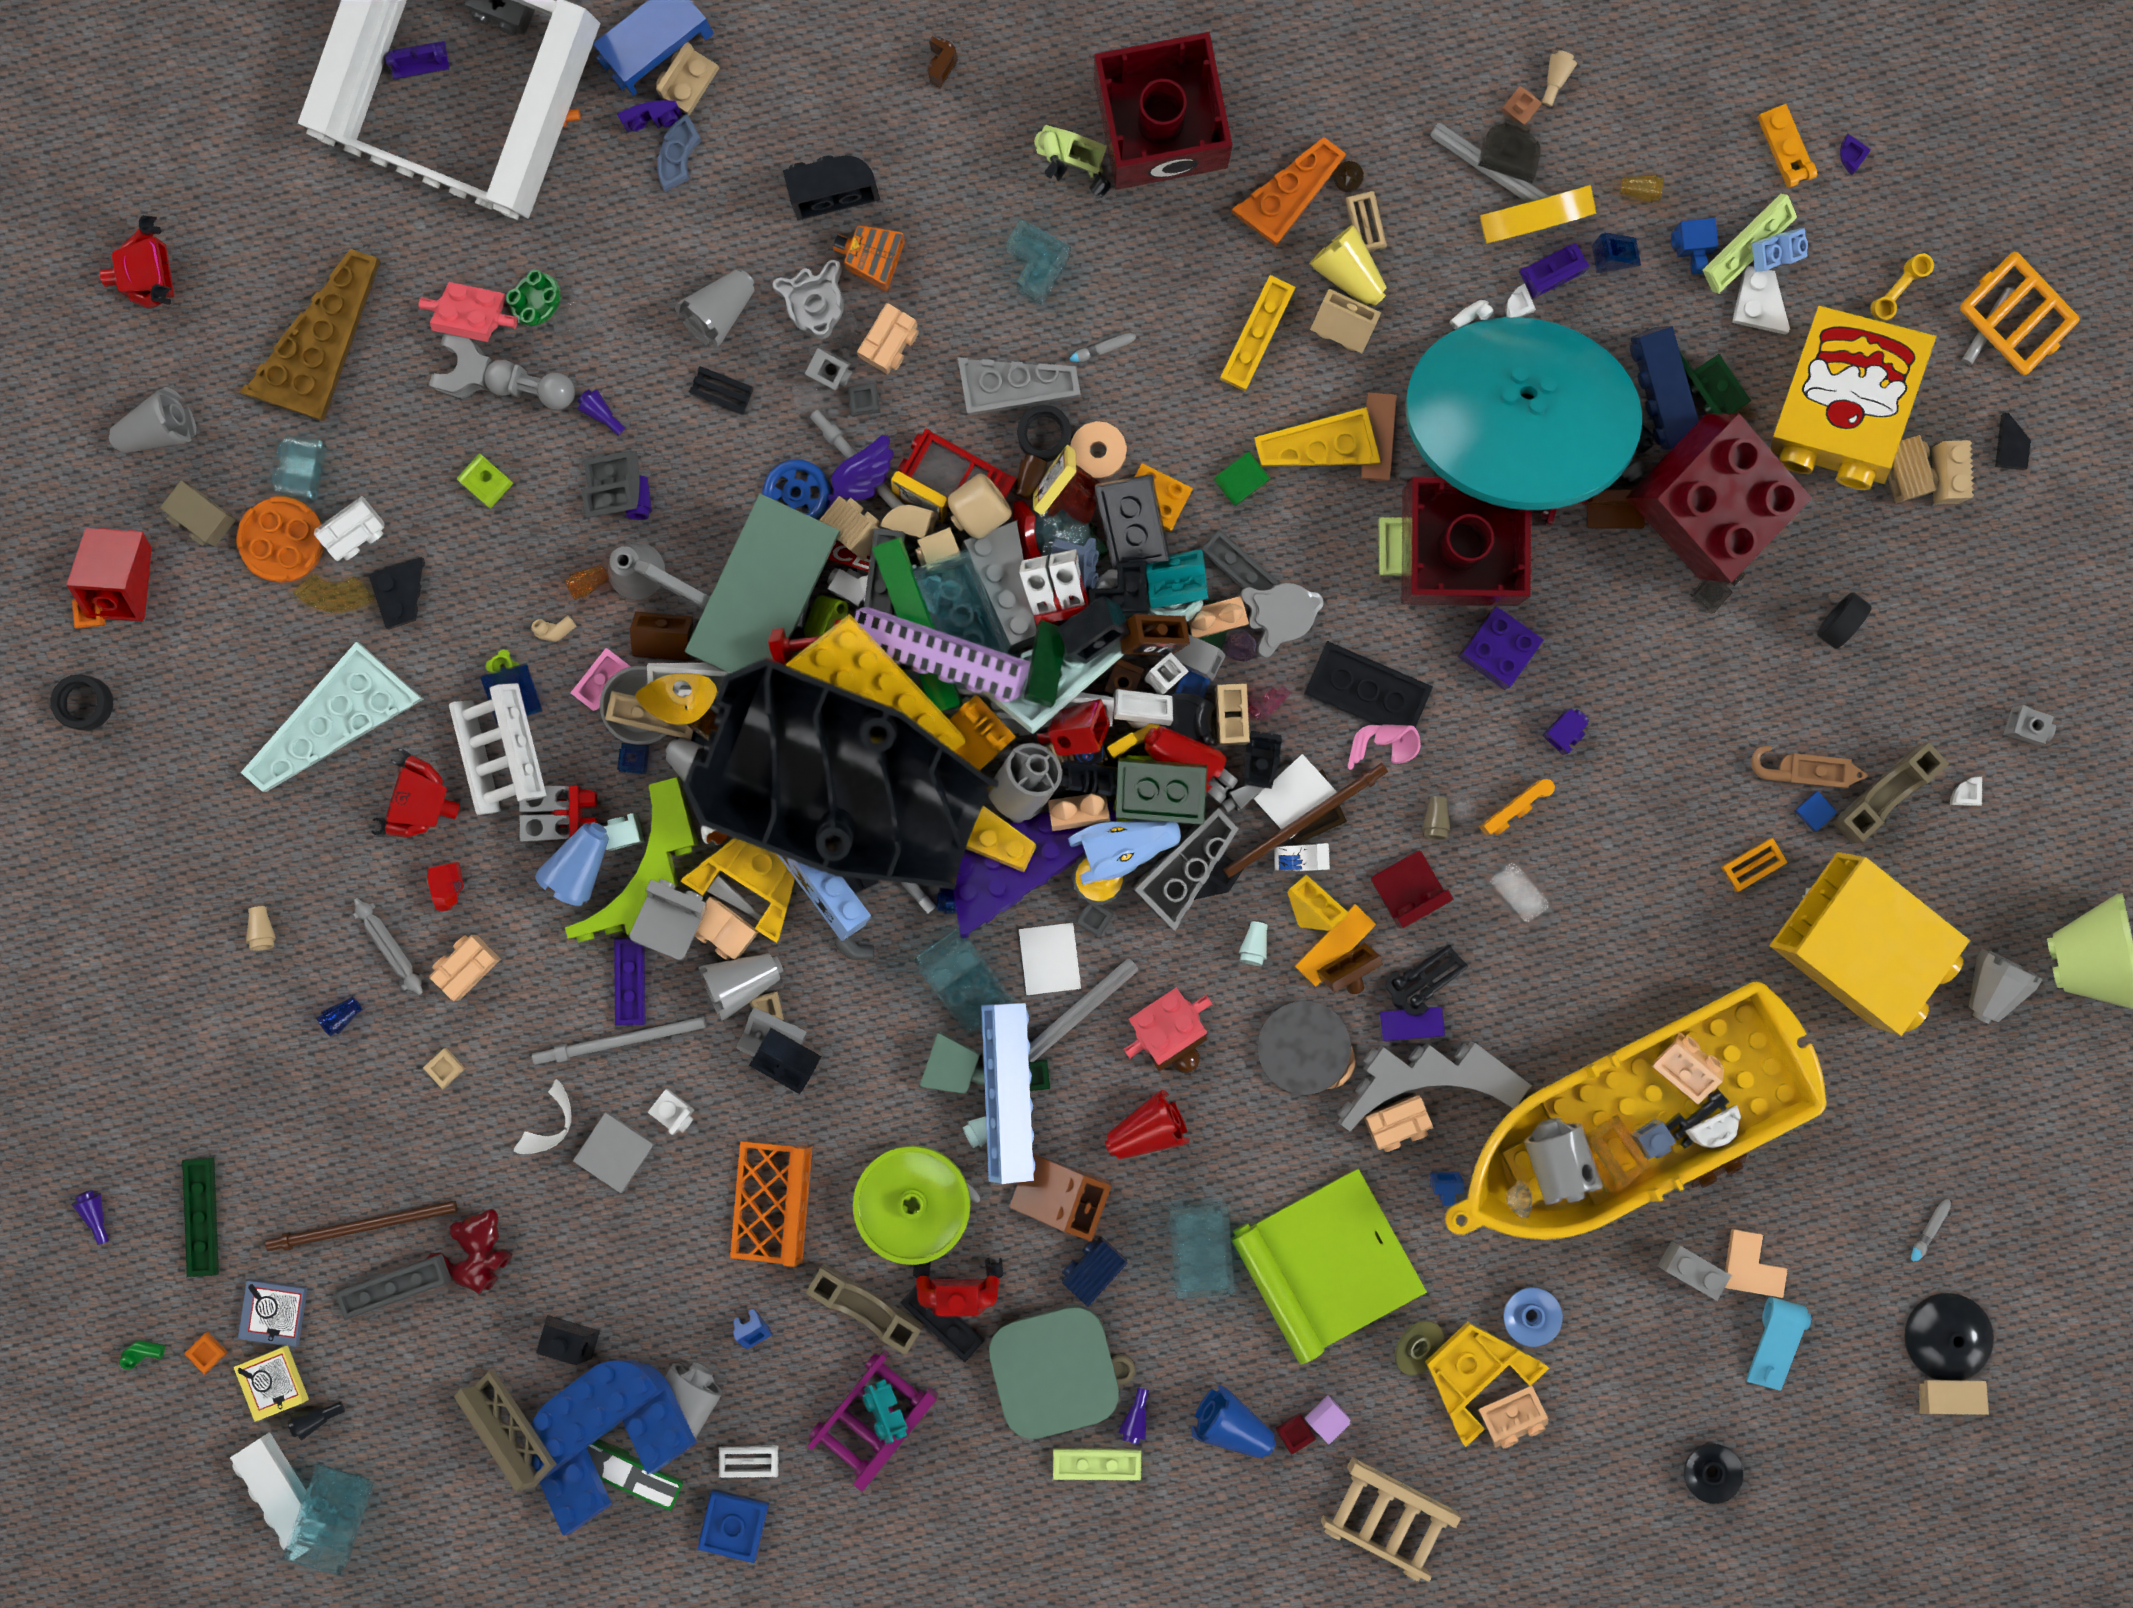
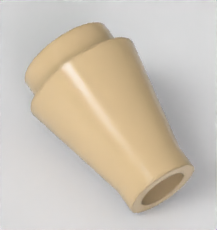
M265 906L249 908L246 943L249 944L250 950L259 951L273 948L276 936L267 914V908Z

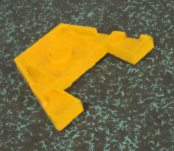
M733 838L682 878V883L704 896L718 873L722 871L766 899L771 904L754 929L772 941L778 942L795 878L776 853Z
M1468 1321L1425 1361L1458 1437L1465 1447L1485 1430L1465 1406L1507 1366L1510 1365L1529 1386L1535 1383L1549 1369L1542 1361Z

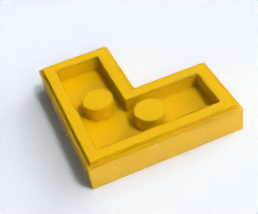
M1150 723L1135 733L1131 732L1107 747L1106 752L1111 760L1117 759L1126 751H1130L1143 743L1148 731L1153 727L1157 729L1160 725Z

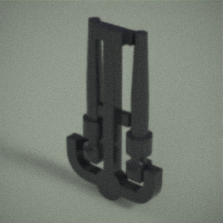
M1448 945L1415 968H1410L1404 972L1403 977L1397 971L1390 974L1386 979V988L1392 995L1394 1006L1402 1007L1410 1016H1421L1429 1010L1422 1001H1427L1433 997L1435 992L1467 969L1468 965L1452 949L1451 945ZM1446 953L1450 955L1451 958L1428 975L1424 972V970ZM1457 964L1460 966L1434 983L1432 981L1453 965ZM1417 975H1419L1422 978L1404 992L1397 991L1392 986V983L1394 982V985L1400 990L1406 986V983L1408 981L1411 983L1413 980L1418 978ZM1425 985H1428L1429 987H1425L1424 989H1422L1419 995L1416 994L1410 998L1411 1005L1417 1009L1411 1008L1410 1005L1407 1003V998L1416 993L1421 988H1423Z

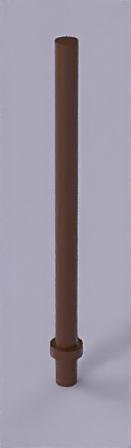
M1380 763L1370 771H1363L1361 777L1223 868V871L1228 878L1232 877L1365 787L1375 785L1377 779L1388 773L1387 768L1383 763Z
M450 1201L292 1235L290 1232L283 1233L281 1237L266 1240L265 1247L267 1251L282 1248L287 1251L292 1250L293 1246L455 1213L458 1211L456 1201Z

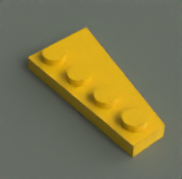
M983 806L966 849L1025 872L1036 849V844Z

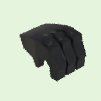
M1251 731L1249 736L1250 742L1246 744L1244 756V785L1272 789L1280 761L1282 736Z

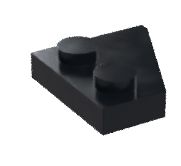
M419 557L368 574L386 629L390 630L416 621L418 612L417 601L420 597L422 586L420 584L422 568L425 566L424 558Z

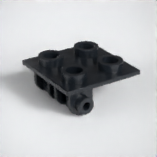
M1064 759L1061 766V783L1049 800L1090 793L1106 795L1107 799L1108 796L1117 794V783L1115 781L1118 776V768Z

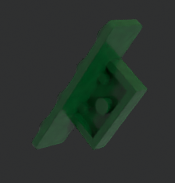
M1679 348L1684 369L1691 378L1688 381L1689 387L1696 396L1699 394L1703 396L1707 402L1703 405L1707 414H1733L1751 402V399L1720 353L1694 370Z

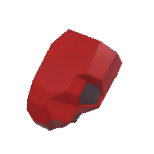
M459 862L427 868V880L434 907L441 912L451 910L458 903L459 893L464 888Z

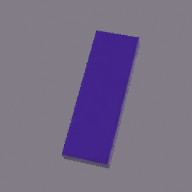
M614 938L615 1026L646 1025L645 947L632 942L630 938Z

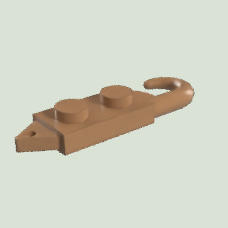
M1771 746L1757 748L1751 757L1753 772L1759 778L1765 780L1848 789L1849 785L1868 777L1865 772L1851 763L1852 759L1793 753L1786 755L1781 760L1777 770L1764 768L1760 764L1761 755L1764 752L1771 751Z

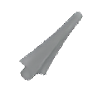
M1285 764L1282 767L1278 768L1275 774V778L1278 777L1290 765ZM1249 785L1240 787L1227 794L1229 798L1223 801L1221 806L1226 813L1234 808L1238 811L1264 788Z
M720 874L713 880L706 891L742 910L757 921H760L763 916Z

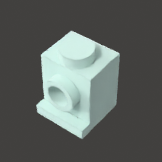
M628 814V821H625L624 817L607 821L608 826H604L609 837L606 850L613 851L644 843L638 814Z

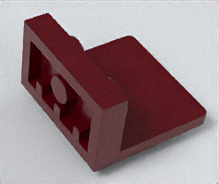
M1420 850L1370 878L1398 928L1403 929L1454 900L1448 889L1443 890Z

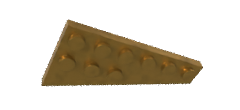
M350 249L329 275L330 279L326 285L312 297V303L305 312L298 315L274 346V352L264 364H260L255 371L256 375L239 392L243 395L324 421L380 260L377 257Z

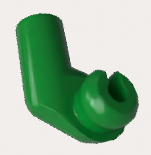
M143 1340L136 1341L123 1351L119 1359V1365L125 1370H130L145 1357L162 1359L165 1345Z

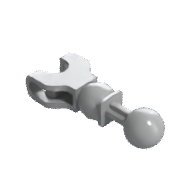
M446 333L442 336L441 345L445 346L450 352L456 353L458 357L457 365L448 374H432L428 384L438 392L457 398L471 396L478 390L491 391L499 396L512 394L516 398H520L521 393L526 392L538 395L543 405L553 410L566 408L572 403L575 396L573 382L562 373H549L542 379L529 376L527 371L520 365H515L513 362L505 359L493 361L486 357L483 350L471 339Z

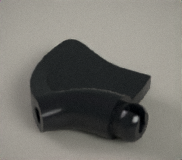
M1168 694L1172 696L1173 721L1171 726L1167 725V727L1196 741L1201 739V743L1208 746L1215 744L1217 738L1214 735L1215 729L1211 717L1217 706L1193 694Z

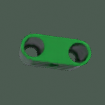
M1249 451L1218 474L1213 480L1235 507L1265 485L1271 478Z

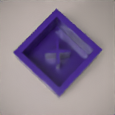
M1496 606L1490 610L1458 655V658L1503 690H1506L1515 682L1544 639Z

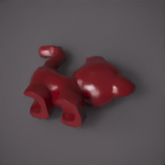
M489 1209L482 1214H475L465 1218L462 1222H455L449 1227L452 1239L458 1241L463 1251L469 1254L466 1260L453 1265L443 1253H430L426 1259L442 1254L453 1281L462 1287L475 1291L477 1294H481L483 1289L490 1290L498 1279L494 1272L498 1267L504 1268L511 1260L513 1254L507 1249H500L497 1252L493 1251V1247L500 1237L497 1227L498 1214L494 1209Z

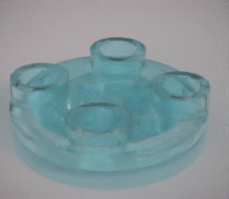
M1061 502L1050 506L1044 514H1039L1035 519V536L1041 555H1047L1050 560L1052 545L1056 539L1080 546L1086 544L1089 538V525L1085 516L1078 509Z

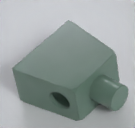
M938 1032L920 1086L967 1094L971 1082L985 1086L984 1068L977 1066L980 1053L948 1035Z

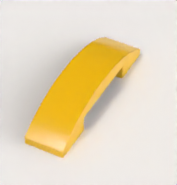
M1591 185L1479 216L1486 244L1587 217L1596 214Z

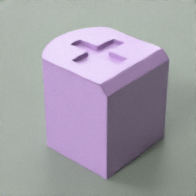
M1329 1395L1305 1417L1309 1425L1328 1444L1350 1425V1419L1346 1412Z

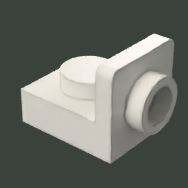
M665 1089L648 1111L650 1115L669 1129L668 1132L671 1135L676 1134L678 1131L683 1133L694 1120L690 1117L694 1109L669 1089Z

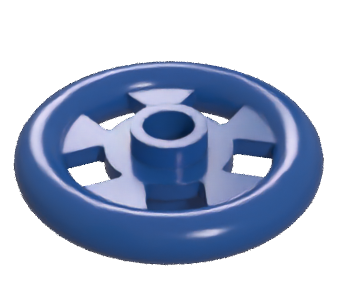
M793 459L778 464L767 475L763 485L762 495L775 501L783 497L786 504L795 510L807 504L810 512L806 515L817 520L824 515L830 503L828 496L831 494V488L827 476L818 466L806 460ZM797 471L808 473L806 482L801 479H795ZM781 476L788 480L782 490L775 487ZM810 487H819V499H810ZM794 488L801 489V495L797 498L791 496V491Z

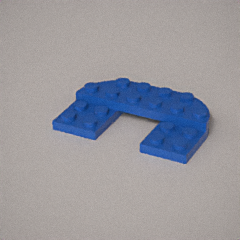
M635 1359L601 1363L550 1399L536 1414L531 1426L557 1464L539 1483L563 1536L572 1534L612 1505L587 1447L620 1422H623L647 1475L656 1473L697 1443L669 1383L650 1364H642L635 1361ZM533 1454L532 1465L538 1472L544 1466V1463L537 1454Z

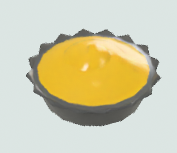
M1086 854L1083 857H1079L1077 864L1072 867L1073 875L1070 879L1074 883L1073 890L1078 893L1080 899L1086 900L1088 904H1097L1099 906L1105 903L1111 904L1114 899L1121 896V892L1126 888L1127 874L1119 878L1095 881L1083 885L1080 875L1091 870Z

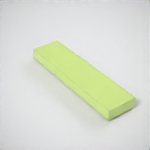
M1780 194L1702 270L1712 292L1720 293L1754 260L1753 242L1782 233L1797 218L1788 195Z

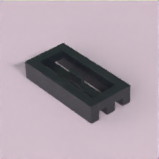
M699 366L697 377L695 376L694 384L690 388L689 393L743 415L754 388ZM707 376L745 391V395L703 380V377ZM701 385L741 401L740 406L698 389Z

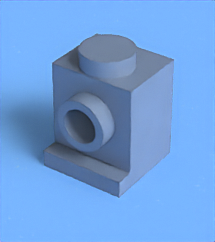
M1653 1119L1631 1133L1632 1138L1647 1160L1654 1156L1656 1159L1663 1157L1671 1151L1670 1146L1676 1143L1664 1122L1658 1119Z

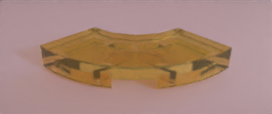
M314 573L293 591L301 601L309 606L332 613L354 611L370 604L376 599L356 576L345 582L332 583L323 580Z

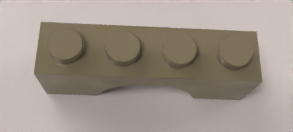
M1929 742L1916 745L1836 817L1832 823L1851 843L1864 842L1885 823V818L1896 805L1918 788L1928 784L1949 763Z
M826 1263L821 1266L805 1294L826 1307L841 1311L855 1318L871 1329L881 1341L905 1356L923 1327V1324Z

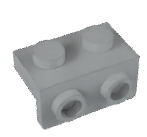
M754 1007L736 1048L754 1057L770 1028L775 1029L801 1045L807 1032Z

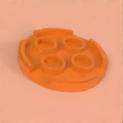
M286 496L270 497V499L258 503L253 508L250 507L242 517L236 535L237 549H239L245 565L256 576L271 582H292L307 575L318 564L323 554L324 546L316 538L314 532L322 523L317 514L303 502Z

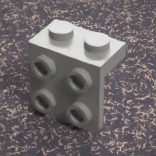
M659 879L658 882L650 880L646 889L647 898L632 928L630 939L634 943L681 961L685 958L706 912V902L702 901V896L692 891H686L684 894L675 890L676 886L668 881Z

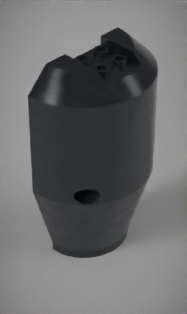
M767 657L726 674L715 704L721 706L713 724L719 727L718 731L711 730L705 747L698 748L683 784V789L700 825L834 876L936 885L952 890L955 889L959 867L976 820L988 795L994 787L997 788L999 781L987 777L903 711ZM878 725L885 728V730L878 731L874 730L872 727ZM837 835L841 840L834 842L830 841L827 837Z

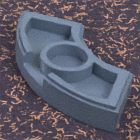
M688 114L676 121L667 131L657 158L658 176L665 192L690 180L687 170L688 157L693 148L702 142Z

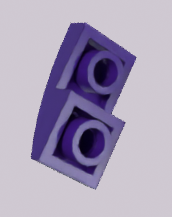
M661 100L630 107L617 113L628 133L632 130L634 132L642 130L651 119L657 128L662 126L670 127L678 121V117L682 113L676 101Z
M1430 1007L1427 1012L1417 1017L1410 1016L1405 1010L1380 1012L1383 1041L1390 1042L1445 1036L1442 1007Z

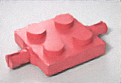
M448 282L443 295L438 300L421 297L419 300V309L434 311L430 325L431 330L488 342L492 332L499 325L516 329L518 324V317L501 314L505 304V293Z
M1177 987L1128 1019L1136 1030L1138 1040L1123 1048L1125 1053L1131 1059L1142 1050H1145L1160 1065L1207 1034L1200 1022L1198 1013L1213 1005L1205 994V996L1191 1004L1188 1000L1184 999Z

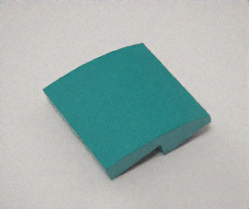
M1202 549L1172 554L1168 561L1146 564L1151 609L1209 599Z

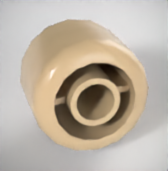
M982 473L972 477L948 496V505L953 513L951 520L960 531L964 529L975 539L986 537L1005 523L1012 514L1002 493Z

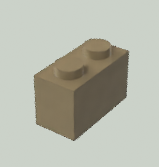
M183 481L178 483L160 507L168 514L166 519L180 529L182 526L186 527L191 531L188 536L202 546L208 543L216 547L236 521L233 516L200 491Z

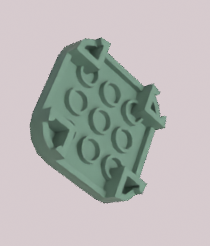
M1069 1304L1067 1307L1013 1321L1011 1319L1001 1324L993 1334L989 1346L990 1362L1004 1417L1009 1428L1017 1435L1027 1439L1043 1438L1097 1424L1107 1419L1115 1411L1119 1400L1118 1382L1103 1324L1099 1316L1091 1309L1079 1304Z

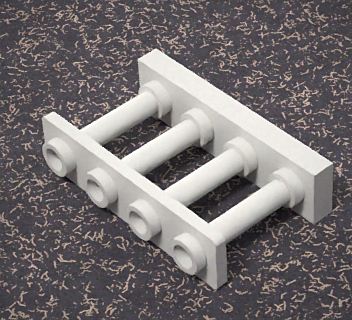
M518 683L499 684L490 687L492 699L478 705H474L473 701H457L449 704L477 815L500 812L499 801L515 795L518 801L539 799L547 796ZM495 711L499 727L481 733L478 717ZM502 739L506 756L488 761L485 745ZM509 767L513 784L495 789L492 773Z

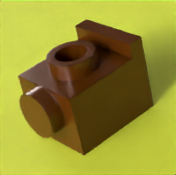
M1118 659L1104 693L1108 694V697H1113L1116 689L1136 691L1144 669ZM1120 678L1128 680L1129 685L1126 688L1118 686L1117 682Z

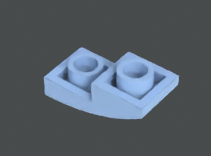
M1805 228L1783 232L1753 242L1752 250L1755 272L1767 271L1780 264H1792L1808 257V241L1805 236Z

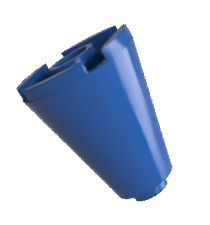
M1218 1385V1391L1211 1389L1203 1398L1194 1417L1199 1420L1197 1427L1192 1425V1437L1199 1442L1259 1459L1269 1456L1276 1444L1273 1431L1228 1388Z

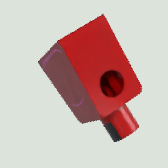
M1102 699L1061 709L1054 715L1050 726L1041 727L1037 730L1039 743L1041 745L1052 743L1056 754L1059 756L1099 752L1110 726Z

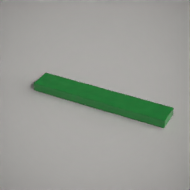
M899 537L872 547L897 617L935 629L902 538ZM931 672L927 674L918 673L926 696L940 711L963 704L955 683L941 681L938 679L937 674Z

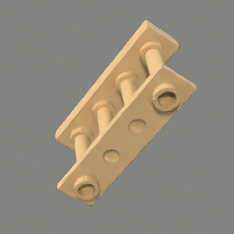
M1352 1457L1347 1469L1352 1475L1351 1479L1353 1482L1334 1520L1325 1515L1322 1516L1321 1523L1326 1528L1324 1532L1337 1540L1343 1537L1403 1568V1573L1416 1581L1422 1578L1430 1582L1432 1576L1423 1565L1442 1527L1446 1528L1448 1524L1456 1529L1461 1519L1460 1515L1456 1510ZM1369 1483L1378 1488L1379 1496L1359 1534L1344 1525L1363 1487H1367ZM1396 1497L1405 1502L1403 1505L1405 1510L1387 1546L1384 1547L1371 1540V1537L1389 1501H1393ZM1423 1511L1431 1516L1430 1520L1432 1522L1411 1561L1398 1554L1397 1551L1415 1515Z

